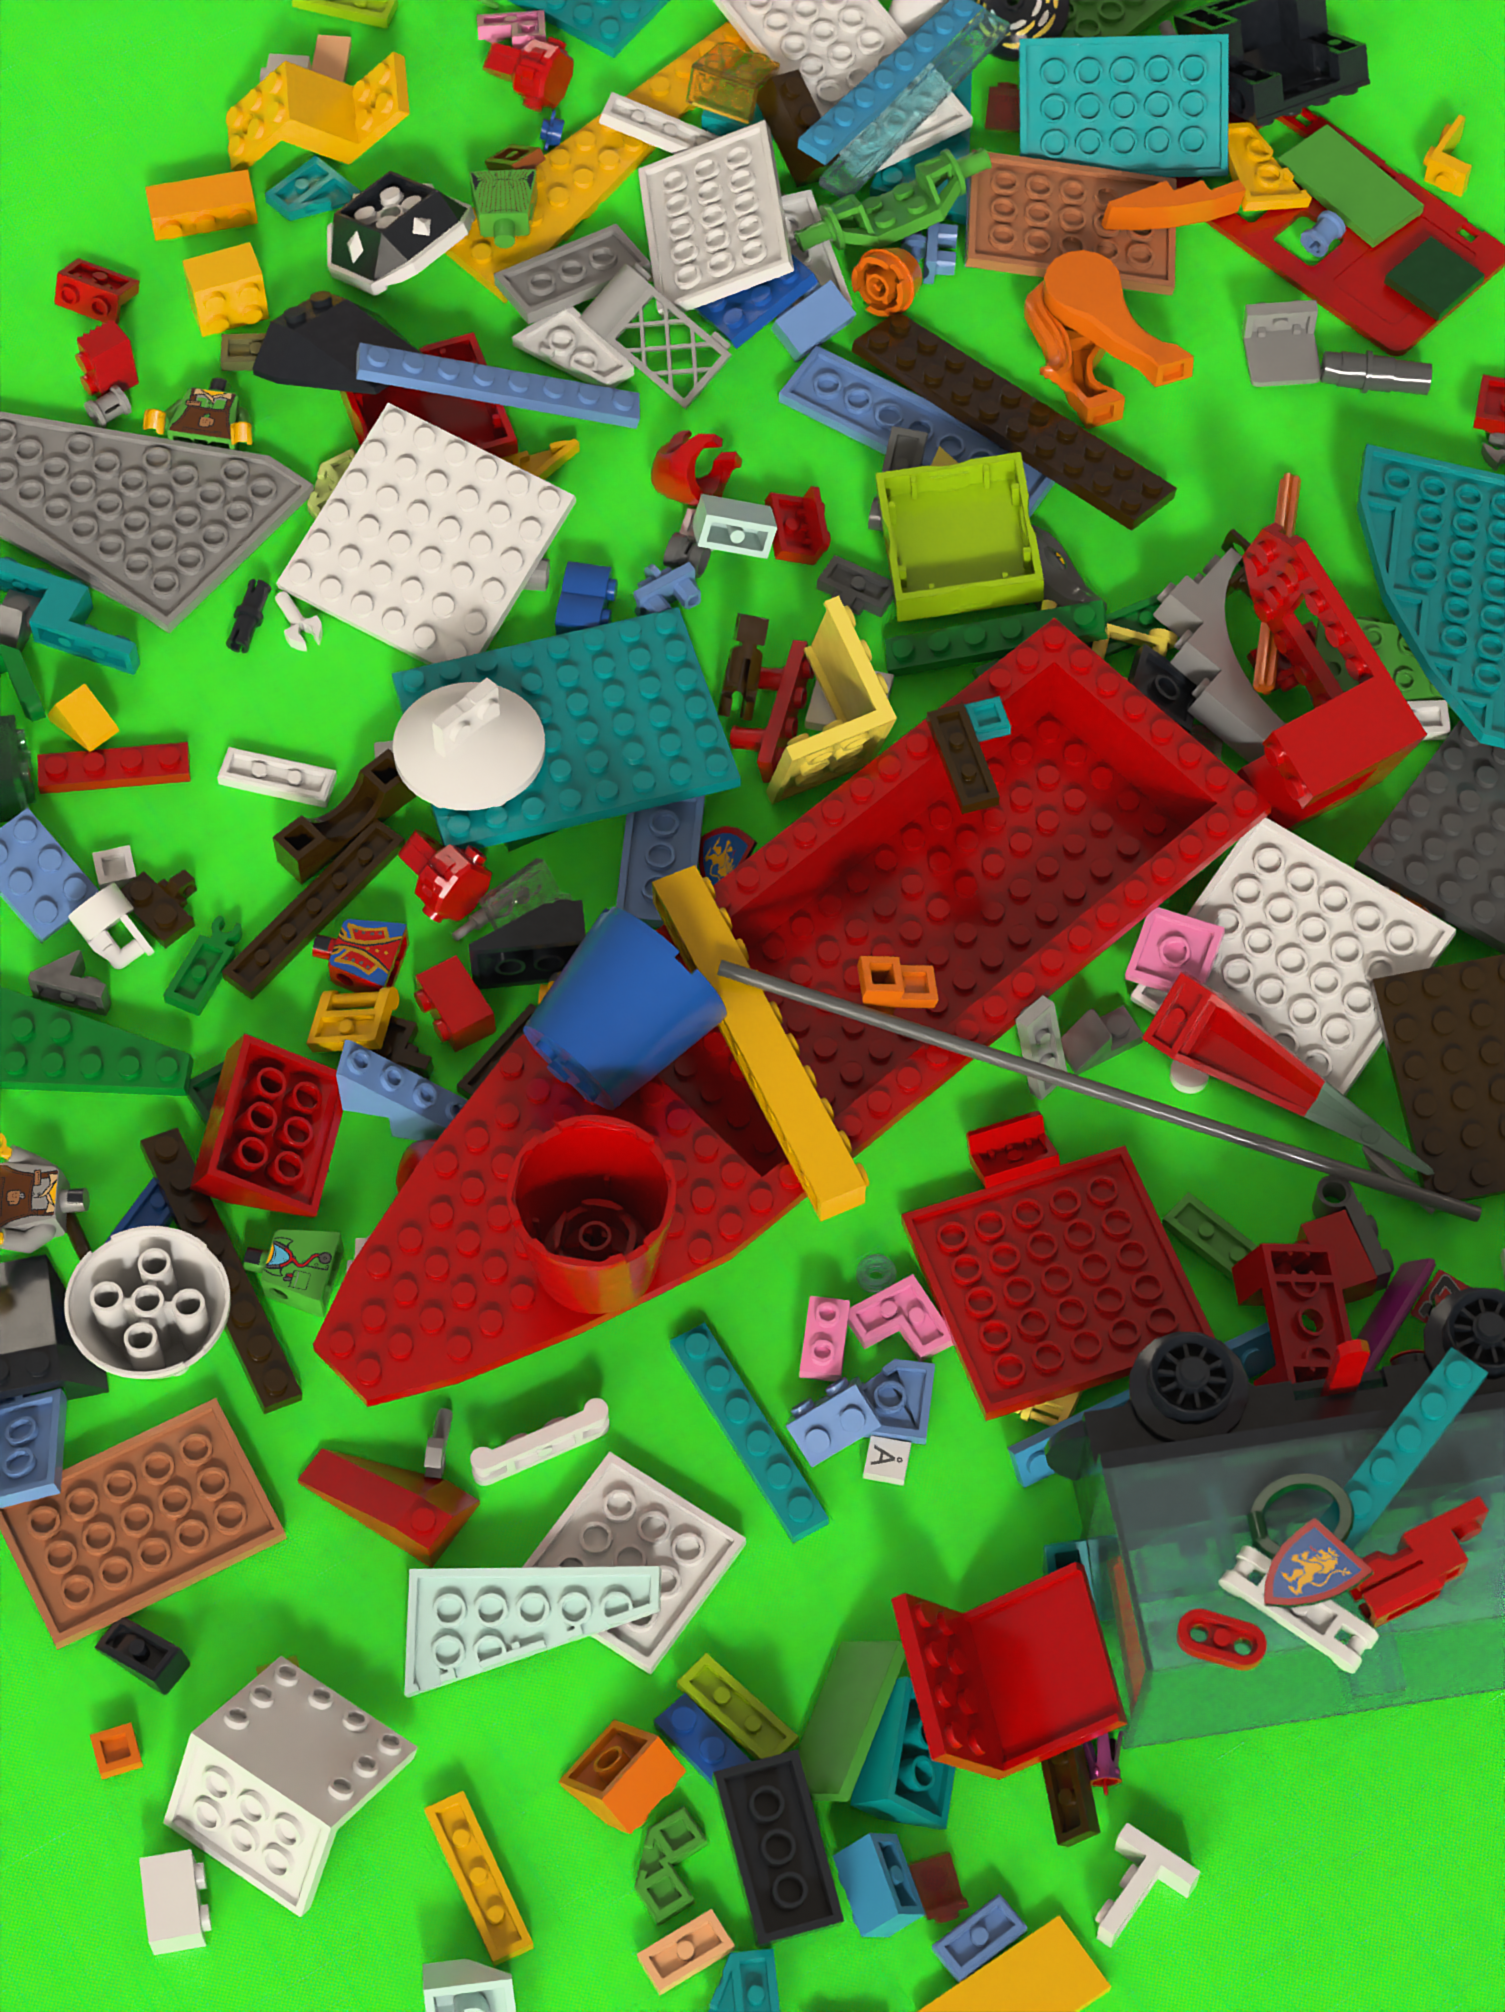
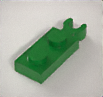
M220 915L215 918L212 923L213 934L211 938L199 935L164 992L165 1003L200 1016L223 978L222 971L236 957L235 949L231 946L237 944L242 938L241 924L236 923L232 931L225 933L222 932L225 926L224 918Z

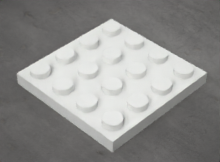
M609 1452L522 1568L659 1566L662 1569L661 1611L590 1635L651 1675L745 1547L746 1538Z

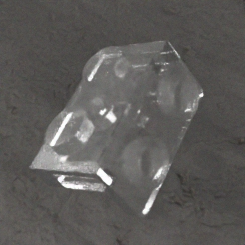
M536 858L478 901L493 929L496 930L542 904L553 903L560 899L574 900L571 894L562 892L559 889L545 860Z

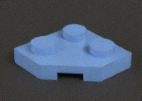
M894 1359L882 1367V1371L865 1384H862L861 1389L883 1422L881 1427L864 1436L865 1438H871L872 1435L926 1445L935 1363Z

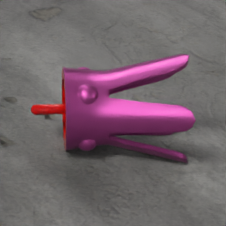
M1123 1731L1119 1732L1117 1743L1115 1738L1109 1739L1108 1733L1097 1737V1756L1091 1741L1083 1743L1089 1767L1091 1786L1103 1787L1104 1795H1108V1786L1117 1785L1122 1782L1119 1758Z

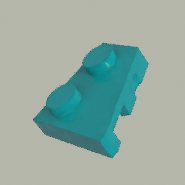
M315 155L267 191L265 198L268 205L287 220L293 221L341 208L352 200L354 193H361V190Z
M774 1949L730 1953L723 1969L720 1983L710 2002L708 2012H780Z

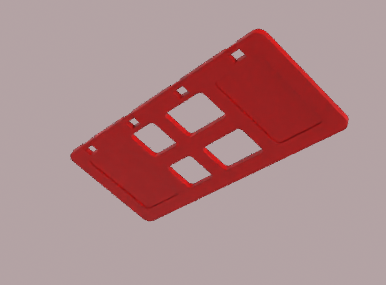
M1303 108L1300 115L1311 122L1308 127L1295 119L1298 115H1283L1275 118L1274 120L1280 121L1304 139L1328 124L1424 205L1423 213L1373 248L1346 226L1344 235L1338 238L1342 243L1314 266L1307 265L1274 241L1279 234L1300 217H1307L1314 223H1317L1319 214L1327 209L1313 197L1309 207L1268 210L1255 222H1248L1238 214L1233 213L1205 223L1306 296L1316 300L1317 304L1388 355L1402 356L1406 354L1505 267L1504 244L1485 231L1482 232L1470 224L1464 216L1404 174H1399L1386 165L1384 160L1323 117H1318L1307 108ZM1228 111V123L1250 122ZM1253 124V126L1257 129V131H1259V130L1263 127V126H1255V125ZM1202 177L1167 178L1176 179L1177 190L1198 182ZM1293 181L1296 184V186L1300 189V191L1304 190L1295 181ZM1463 229L1475 237V239L1469 242L1459 235L1458 232ZM1430 236L1485 274L1483 283L1439 321H1436L1384 283L1386 274Z

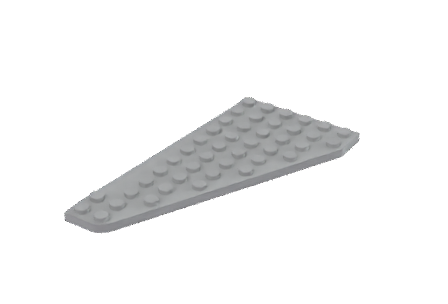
M0 411V538L139 613L169 634L306 502L311 492H314L312 483L268 455Z

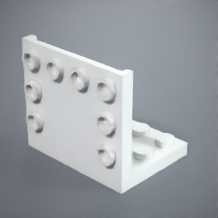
M280 1656L191 1732L163 1823L290 1911L302 1917L311 1908L337 1830L414 1759L418 1746Z

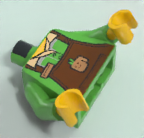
M213 378L208 389L196 387L188 389L183 399H179L165 411L147 409L144 412L143 429L154 428L160 435L164 434V430H167L168 439L239 451L240 442L252 445V438L256 433L248 410L240 407L239 396L235 393H230L231 384L223 378Z

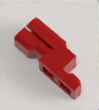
M1480 1496L1403 1533L1396 1548L1398 1552L1389 1555L1375 1551L1361 1558L1374 1571L1346 1590L1354 1604L1363 1599L1366 1601L1357 1607L1366 1624L1375 1629L1438 1598L1445 1583L1463 1574L1469 1559L1458 1541L1462 1543L1478 1535L1482 1531L1481 1526L1489 1512Z

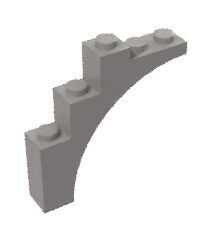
M1230 548L1222 558L1215 555L1202 570L1206 574L1205 577L1198 573L1193 580L1186 575L1177 586L1170 582L1157 597L1162 604L1153 616L1180 638L1174 645L1179 652L1170 663L1197 685V688L1191 694L1196 700L1187 711L1248 763H1251L1265 755V747L1262 743L1271 732L1286 723L1254 691L1234 654L1225 620V596L1231 574L1242 558L1239 553Z

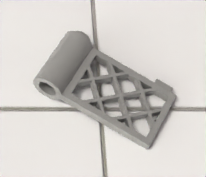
M635 262L631 267L625 263L579 318L687 410L732 357V354L727 351L732 345L716 331L711 336L664 297L648 282L651 275ZM654 297L664 307V320L644 322V307ZM669 311L678 319L669 320ZM639 314V322L632 323ZM685 324L689 327L691 343L671 345L670 325ZM665 326L666 345L646 347L645 327ZM640 328L641 347L625 348L617 339L626 329ZM695 333L705 342L696 343ZM712 347L721 355L712 367H697L696 348ZM692 349L693 368L673 370L671 350ZM667 351L668 370L652 371L647 367L646 352ZM633 353H642V362ZM698 373H706L701 378V380L698 381ZM693 374L694 388L685 398L674 390L673 375ZM659 376H668L669 385Z

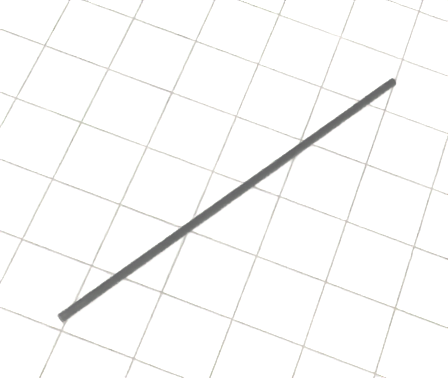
M721 960L717 975L1470 1221L1478 1222L1481 1215L1482 1207L747 967Z

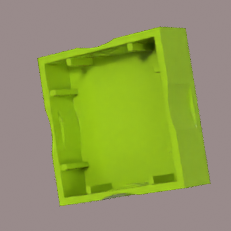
M1021 452L969 459L949 466H921L875 473L877 498L898 622L1044 600V578L1036 534L1029 518V495Z

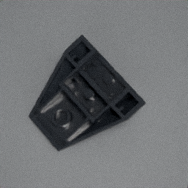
M322 290L313 293L309 299L301 304L288 308L284 311V314L270 322L252 370L255 376L276 384L376 395L390 385L356 379L357 350L360 343L423 353L379 314L346 298Z
M46 1254L0 1263V1399L60 1387L65 1388L68 1400L108 1393L106 1371L88 1360L78 1349L70 1335L64 1310L66 1288Z

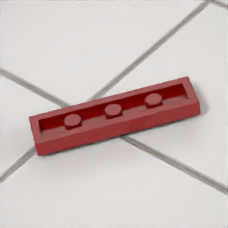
M188 742L98 749L91 752L86 750L38 754V788L40 794L191 781Z

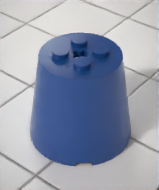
M613 906L610 910L605 908L523 1027V1031L534 1049L549 1064L547 1066L548 1070L563 1083L567 1081L588 1101L594 1102L605 1109L614 1110L720 1024L727 1016L726 1007L716 990L698 969L690 973L675 958L680 952L675 946L642 920L623 909Z

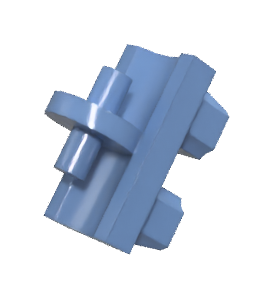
M936 223L928 227L926 237L919 231L902 239L900 248L912 254L918 263L920 259L925 258L924 284H934L935 274L954 276L956 252L940 251L938 247L956 249L958 225Z
M690 562L673 571L670 567L660 571L656 565L650 564L644 568L646 579L638 583L639 589L633 591L637 605L634 613L637 617L672 609L670 604L677 600L685 609H691L701 602V591L695 582V568Z

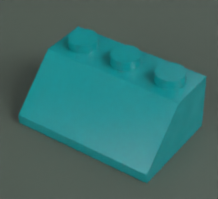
M909 1677L897 1678L852 1792L850 1805L879 1820L939 1830L946 1829L956 1767L931 1760L912 1680Z

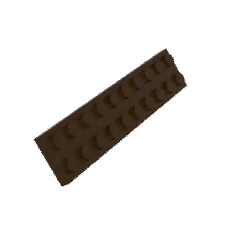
M900 312L892 314L853 341L851 352L1007 452H1021L1023 462L1131 531L1175 497L1177 490L1175 486Z

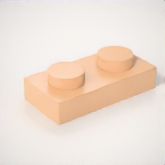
M710 1909L637 1953V1960L658 1994L662 1995L733 1952L735 1945L713 1910Z

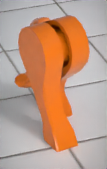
M1078 250L1056 257L1047 267L1044 281L1026 296L1024 318L1039 343L1046 361V366L1039 369L1040 375H1043L1045 379H1050L1052 383L1057 384L1064 391L1068 404L1077 412L1086 429L1119 421L1123 418L1124 395L1097 381L1093 374L1094 369L1106 352L1141 371L1155 388L1192 377L1194 356L1177 344L1161 341L1137 324L1124 300L1119 270L1110 259L1099 253Z

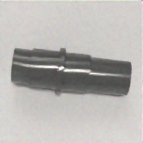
M1366 350L1365 354L1341 351L1340 353L1325 351L1321 364L1322 375L1320 382L1336 384L1338 387L1360 389V393L1366 394L1368 390L1388 393L1394 391L1428 395L1432 380V364L1373 355V351Z

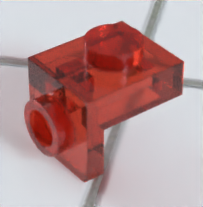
M999 82L997 87H989L985 130L1019 133V89H1017V84Z
M944 1851L907 1863L926 1914L924 1917L927 1920L934 1919L935 1923L951 1921L960 1916L959 1910L969 1907L967 1898L962 1895L950 1852Z

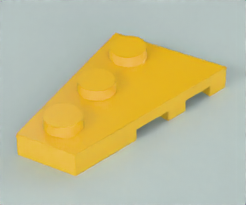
M1251 122L1228 123V170L1232 181L1240 180L1246 189L1241 202L1243 211L1309 207L1312 197L1305 189L1300 191L1293 182L1294 175L1287 167L1282 168L1272 156L1274 150Z

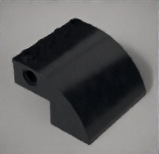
M1216 0L1174 15V24L1178 35L1229 34L1228 111L1252 122L1255 126L1271 125L1274 123L1275 118L1283 115H1298L1302 113L1303 108L1311 105H1326L1330 102V98L1338 95L1348 96L1356 94L1358 88L1370 84L1366 44L1328 30L1326 0Z

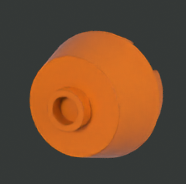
M902 248L872 249L864 253L858 265L853 268L851 275L852 288L854 293L859 290L862 299L869 305L865 308L868 312L879 317H888L896 312L903 313L910 307L921 287L922 271L914 256Z

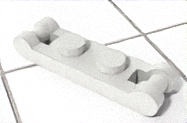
M600 1398L590 1399L585 1404L584 1411L567 1418H554L548 1421L542 1429L530 1434L520 1433L514 1435L504 1445L493 1450L487 1447L476 1448L470 1456L474 1481L482 1486L491 1485L604 1436L610 1427L607 1403Z
M1244 1545L1236 1556L1238 1562L1232 1570L1227 1569L1219 1579L1220 1586L1231 1595L1241 1597L1330 1657L1342 1670L1352 1674L1355 1673L1362 1663L1360 1656L1365 1649H1371L1379 1638L1378 1633L1371 1626L1329 1598L1297 1605L1264 1604L1265 1580L1272 1560L1256 1549ZM1252 1572L1264 1577L1258 1586L1247 1580ZM1340 1629L1351 1637L1346 1645L1335 1639Z

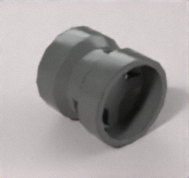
M675 532L666 547L663 565L674 570L690 562L695 568V578H700L709 562L711 549L698 547L697 543L690 541L687 535Z

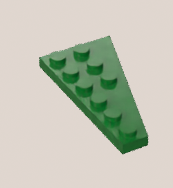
M0 986V1089L170 1096L188 1095L194 1064L191 1054Z

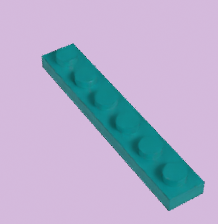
M704 1322L670 1340V1349L792 1543L828 1525L829 1517L706 1323Z
M1454 1348L1448 1351L1343 1488L1349 1495L1354 1507L1353 1528L1344 1543L1351 1551H1355L1485 1380L1488 1372ZM1335 1500L1319 1519V1522L1331 1533L1335 1531L1340 1520V1508Z

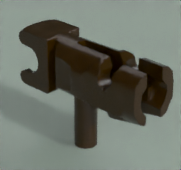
M737 613L733 640L739 641V645L733 646L730 650L722 682L718 715L730 717L733 701L732 694L735 691H739L743 696L740 718L752 721L763 656L761 651L757 649V645H765L769 619Z

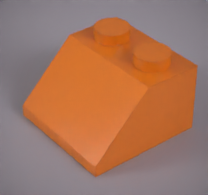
M614 1719L558 1782L567 1792L607 1825L631 1834L646 1822L649 1813L661 1799L675 1789L677 1781L686 1773V1769L659 1736Z

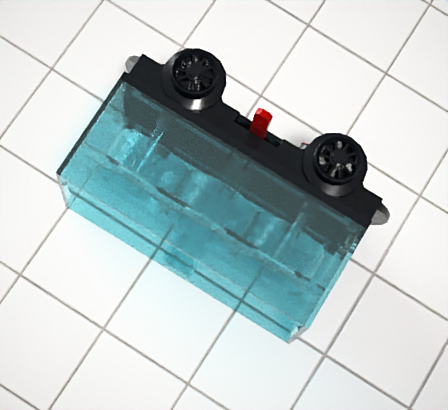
M1469 1287L1447 1295L1432 1309L1423 1331L1424 1351L1410 1349L1399 1352L1390 1359L1391 1366H1384L1381 1370L1363 1373L1370 1356L1368 1341L1363 1339L1349 1340L1337 1345L1325 1379L1299 1383L1285 1381L1254 1386L1248 1382L1247 1374L1239 1357L1222 1341L1201 1332L1176 1331L1154 1339L1138 1354L1129 1374V1400L1124 1406L1083 1412L1081 1421L1061 1429L1049 1438L1044 1447L1048 1466L1058 1475L1073 1481L1082 1524L1080 1539L1085 1538L1087 1542L1095 1607L1128 1722L1127 1725L1118 1728L1119 1732L1123 1731L1121 1744L1123 1750L1505 1689L1504 1291L1496 1288ZM1454 1348L1487 1371L1488 1374L1477 1391L1355 1549L1354 1553L1360 1559L1375 1551L1392 1555L1398 1552L1396 1548L1403 1533L1478 1496L1482 1498L1489 1512L1481 1526L1482 1531L1478 1535L1462 1543L1458 1541L1469 1559L1463 1574L1445 1583L1438 1598L1375 1628L1374 1630L1379 1635L1378 1640L1371 1649L1364 1650L1360 1656L1362 1663L1353 1674L1348 1673L1338 1667L1330 1657L1241 1597L1233 1596L1220 1586L1219 1579L1227 1569L1232 1570L1238 1562L1236 1556L1244 1545L1250 1546L1262 1553L1252 1544L1246 1516L1250 1513L1255 1499L1264 1488L1280 1478L1301 1473L1324 1476L1344 1488L1448 1351ZM1299 1489L1282 1495L1273 1502L1265 1515L1269 1538L1282 1546L1297 1530L1312 1519L1316 1518L1319 1521L1334 1499L1326 1493L1314 1489ZM1252 1572L1247 1580L1258 1586L1264 1577ZM1347 1590L1329 1597L1330 1600L1365 1622L1357 1609L1358 1605L1366 1602L1364 1599L1354 1604ZM1206 1609L1252 1623L1259 1627L1266 1637L1267 1648L1265 1655L1257 1667L1246 1671L1236 1670L1190 1656L1180 1648L1176 1639V1631L1180 1619L1190 1610ZM1341 1629L1335 1636V1639L1344 1645L1351 1638L1349 1634ZM1200 1630L1191 1632V1637L1195 1641L1202 1642L1207 1639L1206 1635ZM1238 1643L1234 1646L1236 1652L1241 1655L1250 1653V1649L1246 1644Z

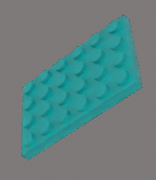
M1229 34L1019 39L1020 156L1160 177L1228 176Z

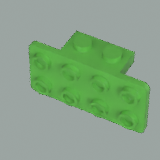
M1368 616L1355 618L1406 701L1445 700L1424 674L1395 622L1393 624L1379 622L1378 618ZM1318 619L1315 647L1343 692H1346L1359 685V682L1354 680L1347 672L1344 658L1339 650L1329 643L1325 635V628Z

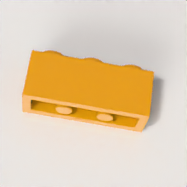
M248 170L145 187L155 241L258 224Z

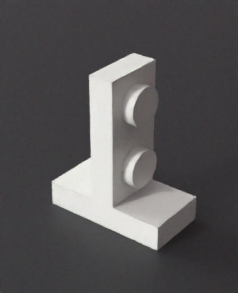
M1126 1823L1119 1833L1115 1851L1136 1865L1132 1864L1123 1876L1119 1886L1124 1890L1116 1902L1109 1898L1095 1921L1100 1923L1096 1939L1110 1948L1158 1879L1188 1898L1196 1887L1201 1872L1129 1823Z

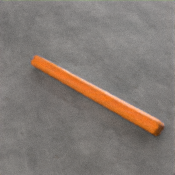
M1291 472L1285 473L1279 482L1274 522L1284 527L1285 535L1289 538L1295 535L1301 487L1300 477L1293 476ZM1261 621L1253 689L1256 692H1262L1263 695H1269L1271 690L1275 688L1280 651L1274 643V635L1268 625Z

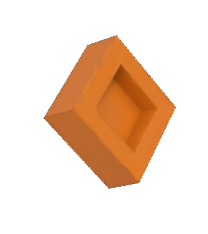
M131 1722L90 1735L102 1780L144 1767Z

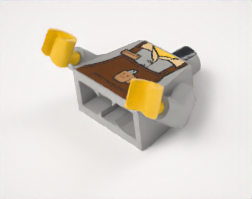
M0 1133V1157L4 1158V1162L0 1163V1249L32 1253L50 1242L53 1238L63 1236L67 1232V1213L89 1210V1192L86 1187L70 1188L69 1181L56 1164L14 1144L8 1147L5 1136Z

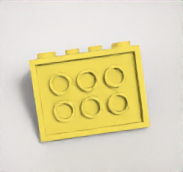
M839 596L824 602L826 607L825 615L812 644L803 650L836 720L825 725L822 728L823 732L809 737L808 733H804L787 742L788 746L785 748L766 790L772 805L865 767L877 757L897 719L886 696L888 694L887 684L880 673H875L870 663L872 660L870 648L864 639H859L854 629L856 621L853 612L848 605L843 606Z

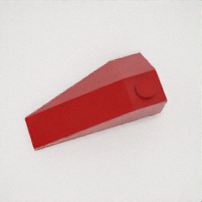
M324 1448L318 1452L298 1478L300 1485L430 1568L435 1565L480 1505L478 1499L446 1479L425 1477V1474Z

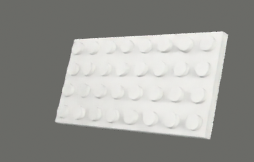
M713 0L772 76L799 69L821 117L908 39L878 0ZM931 67L839 152L843 160L841 165L852 179L857 182L972 127L973 117Z

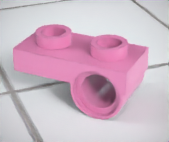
M810 1296L800 1364V1378L831 1382L841 1379L850 1300Z

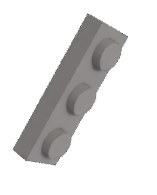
M1042 995L1032 1005L1025 1007L1019 1017L1015 1019L1022 1055L1025 1059L1067 1072L1055 1004ZM1027 1076L1030 1093L1041 1101L1057 1087L1056 1085Z

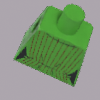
M536 169L470 171L471 196L480 235L483 237H494L495 245L500 248L512 247L515 244V236H527L531 232L538 197Z

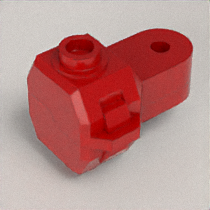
M548 37L546 42L533 39L521 50L492 42L482 69L497 78L512 82L513 91L524 99L522 105L530 110L541 112L543 107L554 109L564 98L573 75L574 60L566 51L567 44L552 37Z
M415 829L398 853L400 859L418 875L415 894L425 904L422 911L438 923H441L443 919L460 921L475 909L488 891L492 872L484 864L487 857L471 845H468L465 850L451 844L443 847L427 833Z

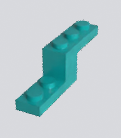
M0 557V590L8 592L11 589L42 598L29 620L34 642L132 675L136 673L140 666L136 643L125 636H113L99 631L92 625L84 624L93 609L88 586L75 579L67 580L52 575L49 571L42 568L34 569L19 564L10 557Z

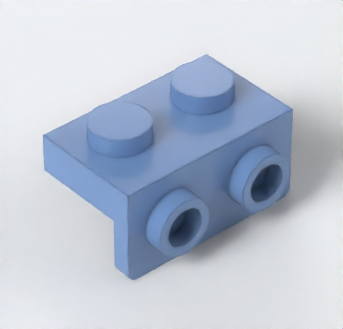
M843 1377L825 1389L828 1395L816 1402L808 1398L790 1410L792 1416L788 1419L786 1428L811 1467H814L882 1426L883 1422L861 1389L863 1383L859 1377L849 1382L846 1377Z

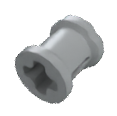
M117 385L110 387V392L97 400L84 402V407L90 420L98 428H106L107 422L121 414L128 415L132 412L127 396Z

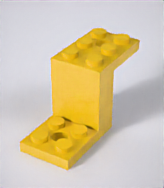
M392 52L354 86L284 61L227 111L226 124L228 126V153L230 154L231 170L236 172L249 169L281 140L350 165L410 114L405 56Z

